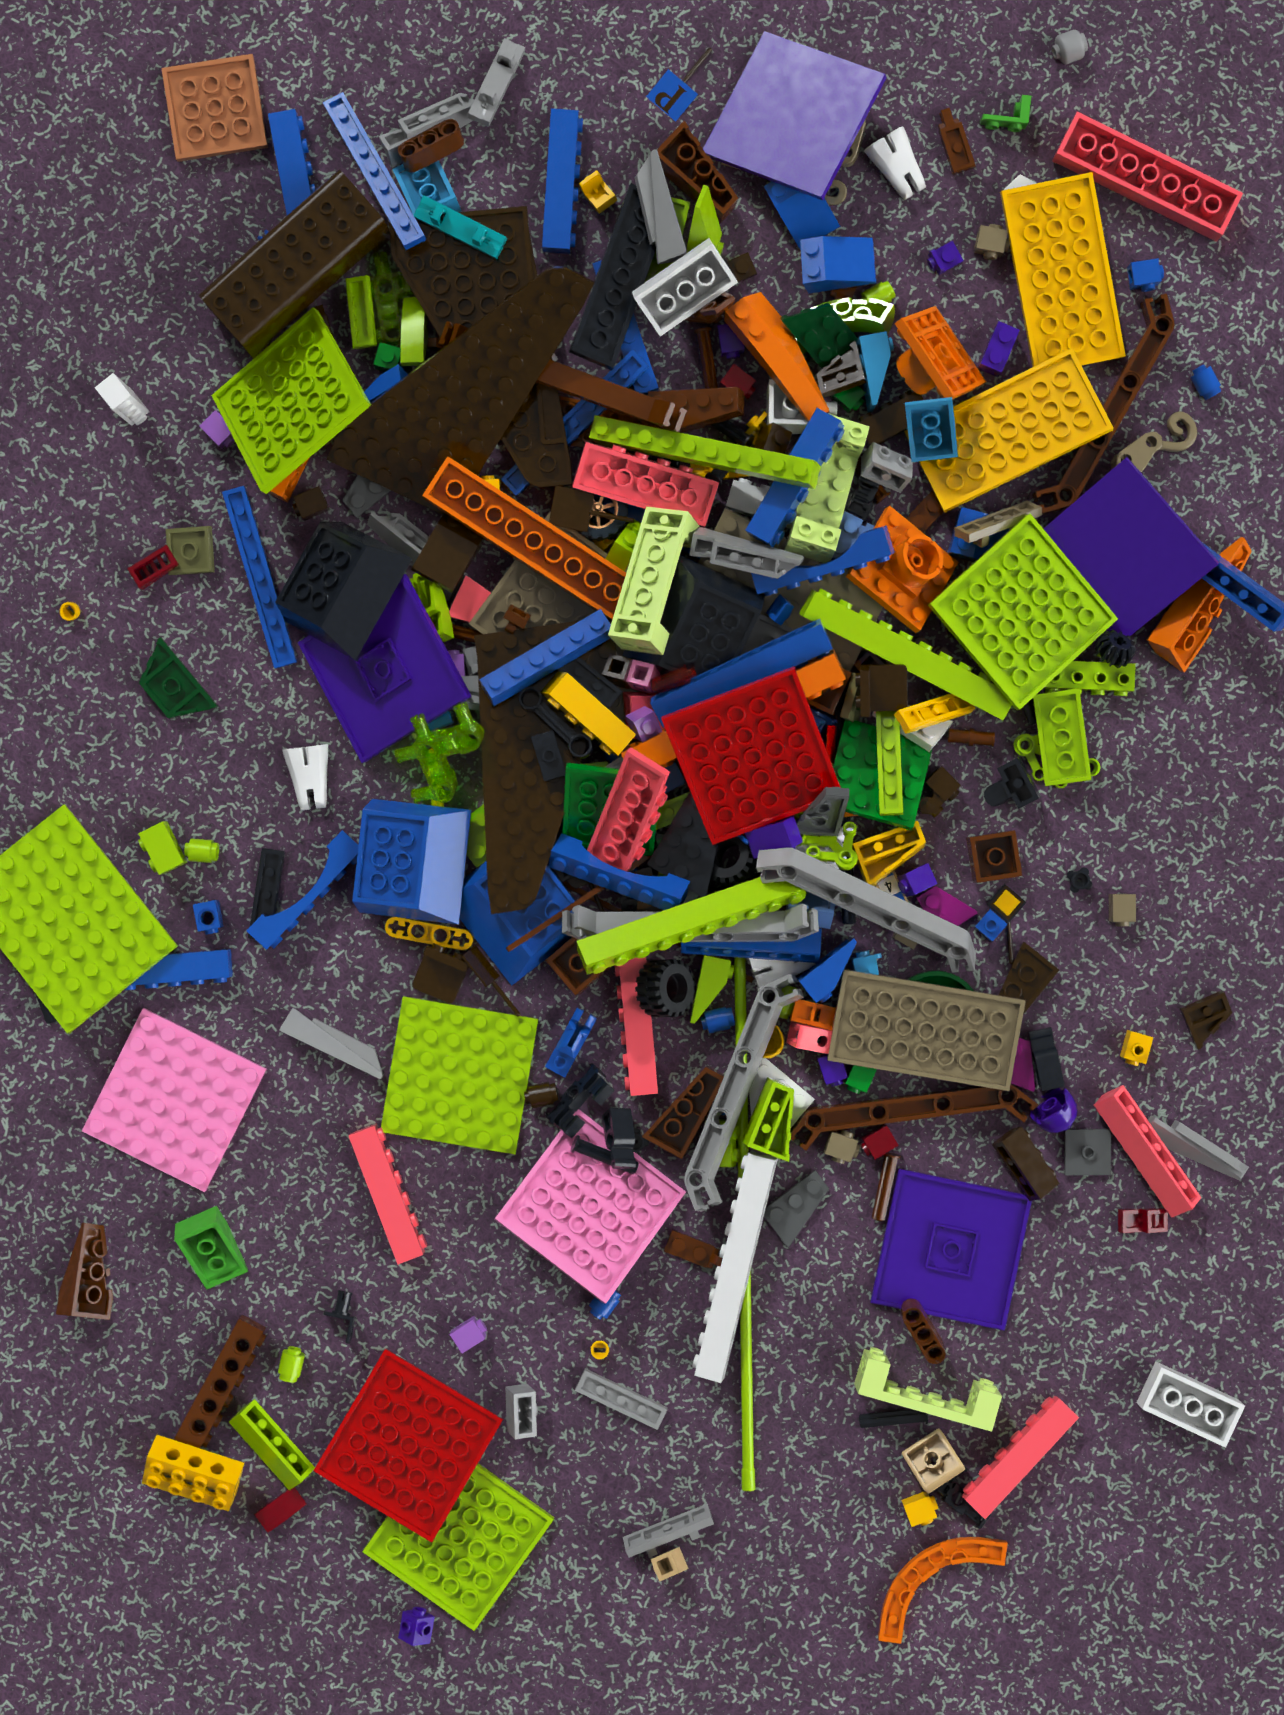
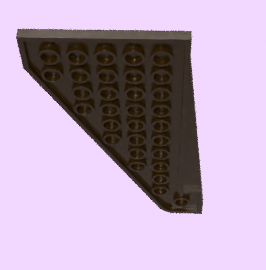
M527 206L458 212L507 237V241L497 260L417 219L416 221L423 231L426 240L405 251L389 222L391 256L440 338L446 321L470 328L537 277L529 231ZM446 213L441 215L440 223H442ZM535 382L502 435L501 440L524 478L533 486L546 488L573 485L571 460L558 390Z
M553 266L543 271L372 401L369 408L338 433L326 460L443 515V511L422 497L441 465L448 456L478 476L582 309L594 285V281L563 266Z
M579 621L517 629L513 634L503 631L474 635L478 662L487 882L491 914L523 910L535 901L564 815L565 776L544 782L532 744L531 736L552 731L553 729L535 712H529L522 708L519 702L520 692L493 706L482 689L480 679L543 643L549 634L555 636ZM610 638L579 657L602 675L609 653L617 654L616 643ZM558 671L550 673L530 686L536 687L541 692ZM534 691L525 693L523 697V703L529 707L535 706L539 702V696ZM542 695L543 702H545L564 722H566L577 734H584L582 732V727H580L577 723L576 725L571 723L565 717L566 714L563 711L554 708L547 701L548 699L544 695ZM554 731L565 771L567 763L580 764L582 759L572 756L569 745ZM584 739L576 740L572 745L574 753L578 755L584 754L588 741Z

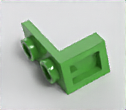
M1022 95L1019 102H1015L1013 116L1015 117L983 114L980 119V125H985V128L990 130L1008 127V131L1021 132L1022 129H1026L1029 123L1031 96Z

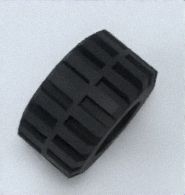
M737 836L720 842L714 862L712 880L726 887H733L747 882L748 879L753 880L755 878L753 874L755 872L759 873L756 869L758 858H753L749 844L746 845ZM738 845L740 856L737 863L730 868L724 869L722 865L724 852L731 846Z
M676 959L651 960L649 963H645L643 965L644 968H641L639 971V977L636 978L637 987H635V992L638 994L636 998L637 1001H640L639 1006L641 1009H645V1013L651 1015V1017H678L684 1015L685 1011L690 1009V1004H693V995H695L696 991L694 990L695 980L692 979L693 973L689 971L688 965Z

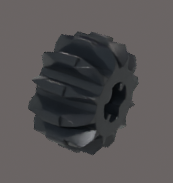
M1113 629L1110 632L1105 631L1096 643V656L1102 658V662L1108 663L1109 667L1112 665L1118 669L1121 666L1126 667L1135 655V642L1129 640V635H1123L1122 631L1119 633Z

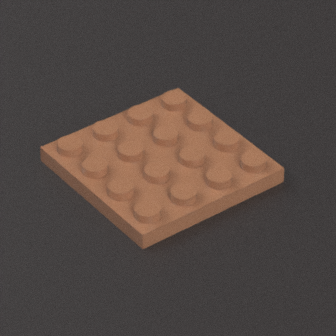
M253 54L161 68L177 162L268 148Z

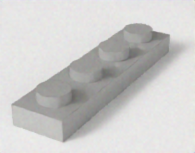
M586 1368L575 1388L576 1392L658 1430L667 1411L666 1406Z

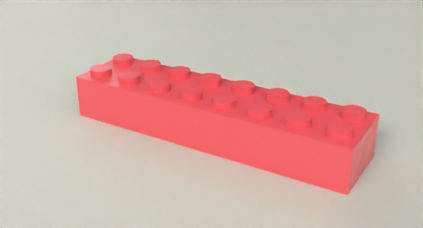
M1077 112L1072 119L1052 160L1077 174L1092 172L1094 182L1216 242L1224 234L1243 195L1242 192L1080 112Z

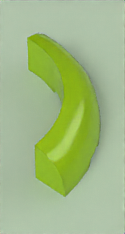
M842 298L825 302L832 306L852 332L875 334L887 331L888 335L891 330L895 316V307L891 303L867 298V300ZM796 339L802 354H804L807 350Z

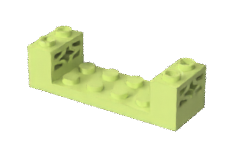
M837 416L834 417L841 420L845 426L843 428L845 430L841 440L833 445L830 459L826 463L823 462L816 488H808L809 493L803 503H799L796 508L797 514L792 521L785 546V551L800 554L805 558L822 563L831 561L836 551L841 534V529L839 528L856 465L865 446L870 427Z
M646 506L608 636L623 650L664 655L669 633L660 624L682 547L691 548L693 533L700 527L688 511Z
M871 1347L870 1350L864 1349L854 1383L858 1394L992 1432L1002 1398L997 1387L993 1385L994 1382L984 1378H980V1381L973 1380L967 1405L964 1406V1402L958 1399L951 1398L950 1401H946L937 1393L929 1392L928 1395L920 1393V1389L912 1386H907L906 1389L898 1387V1383L886 1380L891 1364L887 1356L883 1354L884 1351Z

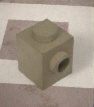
M990 224L989 226L980 225L974 253L983 254V258L988 260H996L997 257L1001 258L1003 253L1007 252L1009 248L1008 230H1004L1002 226Z
M841 1129L840 1133L832 1130L829 1133L823 1152L832 1156L831 1160L844 1164L847 1161L851 1163L852 1158L857 1157L860 1145L857 1144L858 1140L854 1138V1133Z

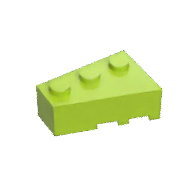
M767 1077L742 1139L746 1146L789 1162L790 1128L794 1100L793 1088Z

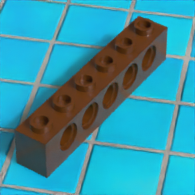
M241 1315L174 1438L175 1441L200 1449L201 1447L206 1448L212 1438V1435L209 1434L212 1427L217 1428L223 1418V1415L220 1414L224 1406L226 1408L229 1407L234 1398V1395L231 1394L234 1386L239 1388L245 1377L241 1373L245 1366L250 1368L256 1357L253 1354L256 1346L261 1347L267 1337L264 1334L265 1326ZM240 1339H245L248 1341V1349H243L240 1347ZM228 1360H236L238 1368H230ZM222 1379L226 1381L228 1387L221 1389L217 1385V1380ZM206 1400L215 1401L217 1408L210 1409L206 1404ZM202 1420L205 1423L206 1428H198L195 1424V1421Z

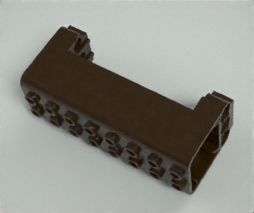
M338 170L198 296L254 359L271 344L269 341L366 254L371 250L377 252L390 240L389 228L385 220L345 174Z

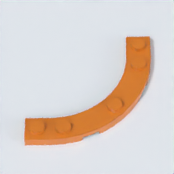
M959 1537L930 1546L913 1557L897 1574L886 1594L881 1612L878 1640L901 1644L908 1606L916 1589L922 1582L924 1583L929 1577L938 1572L939 1569L950 1564L977 1562L1005 1566L1007 1541L983 1537Z

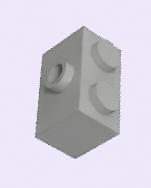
M528 1384L506 1386L507 1432L514 1439L537 1436L536 1416L538 1414V1407L536 1404V1391Z

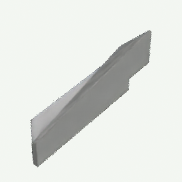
M458 93L399 119V130L379 136L391 167L394 168L402 163L398 147L412 137L447 119L456 120L459 128L474 121L468 118V112L474 99H469L467 94Z

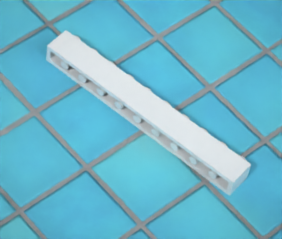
M752 1150L748 1153V1156L744 1155L741 1169H744L742 1178H738L735 1191L739 1193L737 1200H733L730 1213L733 1214L732 1222H728L725 1229V1235L728 1236L726 1244H722L719 1257L723 1259L721 1267L717 1266L714 1275L717 1284L716 1288H712L710 1292L709 1302H712L710 1311L706 1310L703 1323L707 1325L705 1333L701 1332L698 1346H701L700 1354H696L694 1358L693 1368H696L694 1376L719 1383L725 1378L778 1160L777 1157Z

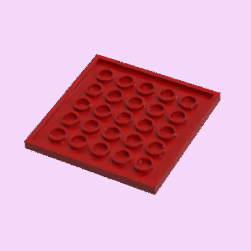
M795 667L788 668L661 717L712 845L805 811L825 787L841 788Z
M385 1349L313 1471L432 1543L502 1423L503 1418L388 1349Z

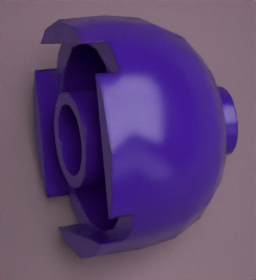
M1055 1088L1046 1092L1041 1098L1047 1099L1033 1111H1030V1116L1038 1127L1049 1133H1058L1071 1128L1076 1119L1078 1109L1074 1098L1067 1089Z

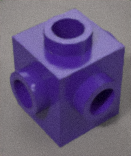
M413 1607V1610L403 1611L398 1638L411 1646L430 1644L435 1616L426 1612V1609L422 1607Z

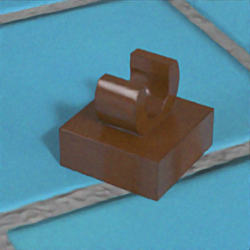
M511 604L503 617L509 621L505 630L513 634L517 626L524 629L531 615Z

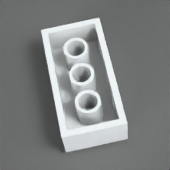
M708 238L632 291V294L659 336H662L738 282L710 238Z
M1156 1361L1136 1402L1143 1410L1225 1448L1245 1407L1238 1399Z

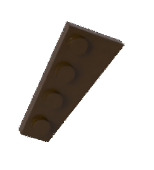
M1023 941L999 995L1026 1000L1025 1013L1059 972V969Z

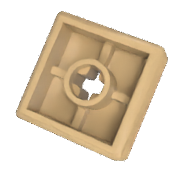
M939 1428L902 1452L904 1459L923 1490L928 1494L965 1470L961 1460ZM931 1457H934V1458L937 1459V1460H936L937 1463H936L935 1465L930 1464V1463H931V1460H930Z

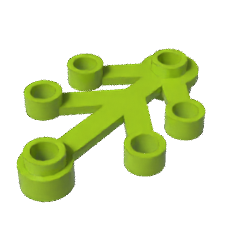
M1021 734L1014 740V750L1018 755L1026 757L1032 769V778L1036 781L1044 780V774L1040 779L1035 776L1037 770L1043 772V768H1040L1035 754L1041 755L1040 745H1038V734L1034 736ZM1022 741L1029 743L1028 749L1024 750L1021 748ZM1089 758V763L1094 767L1091 772L1092 777L1099 773L1100 763L1094 758ZM1065 783L1063 786H1059V785H1054V786H1055L1056 788L1058 787L1059 789H1061V788H1065L1068 783Z
M803 812L793 815L795 821L803 814ZM846 822L843 825V835L845 836L843 847L836 841L837 836H810L800 834L803 842L797 846L803 844L812 845L806 849L807 855H810V852H816V855L810 856L821 861L835 862L842 870H850L858 861L857 853L852 850L853 837L857 833V826L854 822ZM852 828L853 831H847L846 829ZM817 846L829 847L833 852L820 851Z

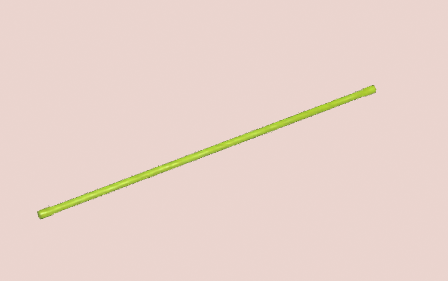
M734 957L735 1041L737 1045L747 1020L746 958ZM747 1053L743 1056L745 1064H747ZM748 1096L737 1121V1125L740 1127V1137L737 1139V1148L740 1150V1160L737 1162L738 1178L743 1177L744 1169H741V1163L744 1155L748 1156L749 1147L742 1142L748 1126ZM750 1271L740 1312L741 1478L743 1491L755 1490Z

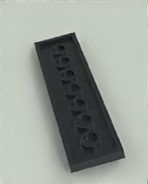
M630 183L594 285L569 353L611 371L615 366L637 304L632 291L644 284L656 251V244L650 245L637 186L633 183Z

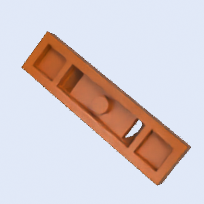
M800 999L793 1004L790 1021L832 1030L836 1008ZM820 1010L819 1019L817 1021L816 1015L817 1012Z

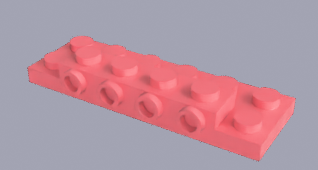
M585 441L573 481V488L646 509L647 506L688 511L698 525L706 527L719 482L692 473L693 468L680 464L679 468L670 466L671 462L658 458L657 462L648 459V454L635 451V455L626 453L627 448L613 444L612 448H606Z
M633 748L627 750L587 851L601 861L629 872L633 861L640 860L644 855L646 849L642 846L653 834V831L650 830L651 824L654 825L659 819L660 813L657 810L664 805L668 798V795L665 794L667 788L665 784L670 771Z

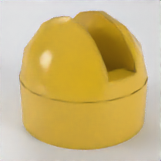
M66 602L60 607V615L64 620H75L80 615V608L74 602ZM69 606H70V607L73 609V611L75 612L74 615H73L72 611L68 608Z
M596 1341L591 1346V1354L596 1359H604L609 1353V1347L604 1341ZM594 1348H606L605 1353L594 1352Z

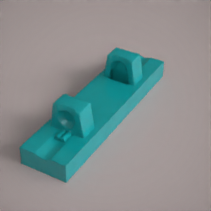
M423 195L413 215L415 219L496 260L507 241L506 236ZM442 213H446L442 223H440Z

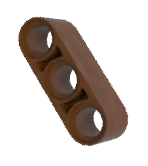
M453 119L444 120L400 144L398 153L405 170L410 173L417 172L459 150L464 145V139L458 122Z
M911 1298L905 1300L901 1305V1312L906 1327L926 1360L932 1364L941 1363L946 1355L943 1340L920 1302ZM910 1310L917 1311L915 1315L907 1314ZM921 1329L928 1330V1332L924 1334L918 1333V1331ZM934 1347L939 1348L937 1352L929 1351L931 1348Z

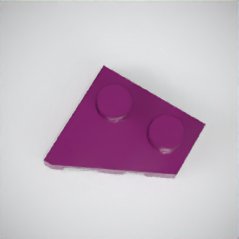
M937 886L916 897L923 910L957 926L978 914L975 909Z
M1019 1038L1011 1084L1034 1092L1035 1084L1030 1041Z

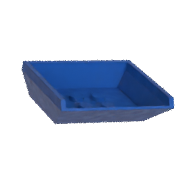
M372 799L362 810L352 900L359 913L459 925L471 810Z
M485 861L464 878L459 919L512 986L555 953L572 937L562 933L561 917L510 952L507 951L506 947L576 900L547 864L537 897L528 908L491 914L487 882V861Z

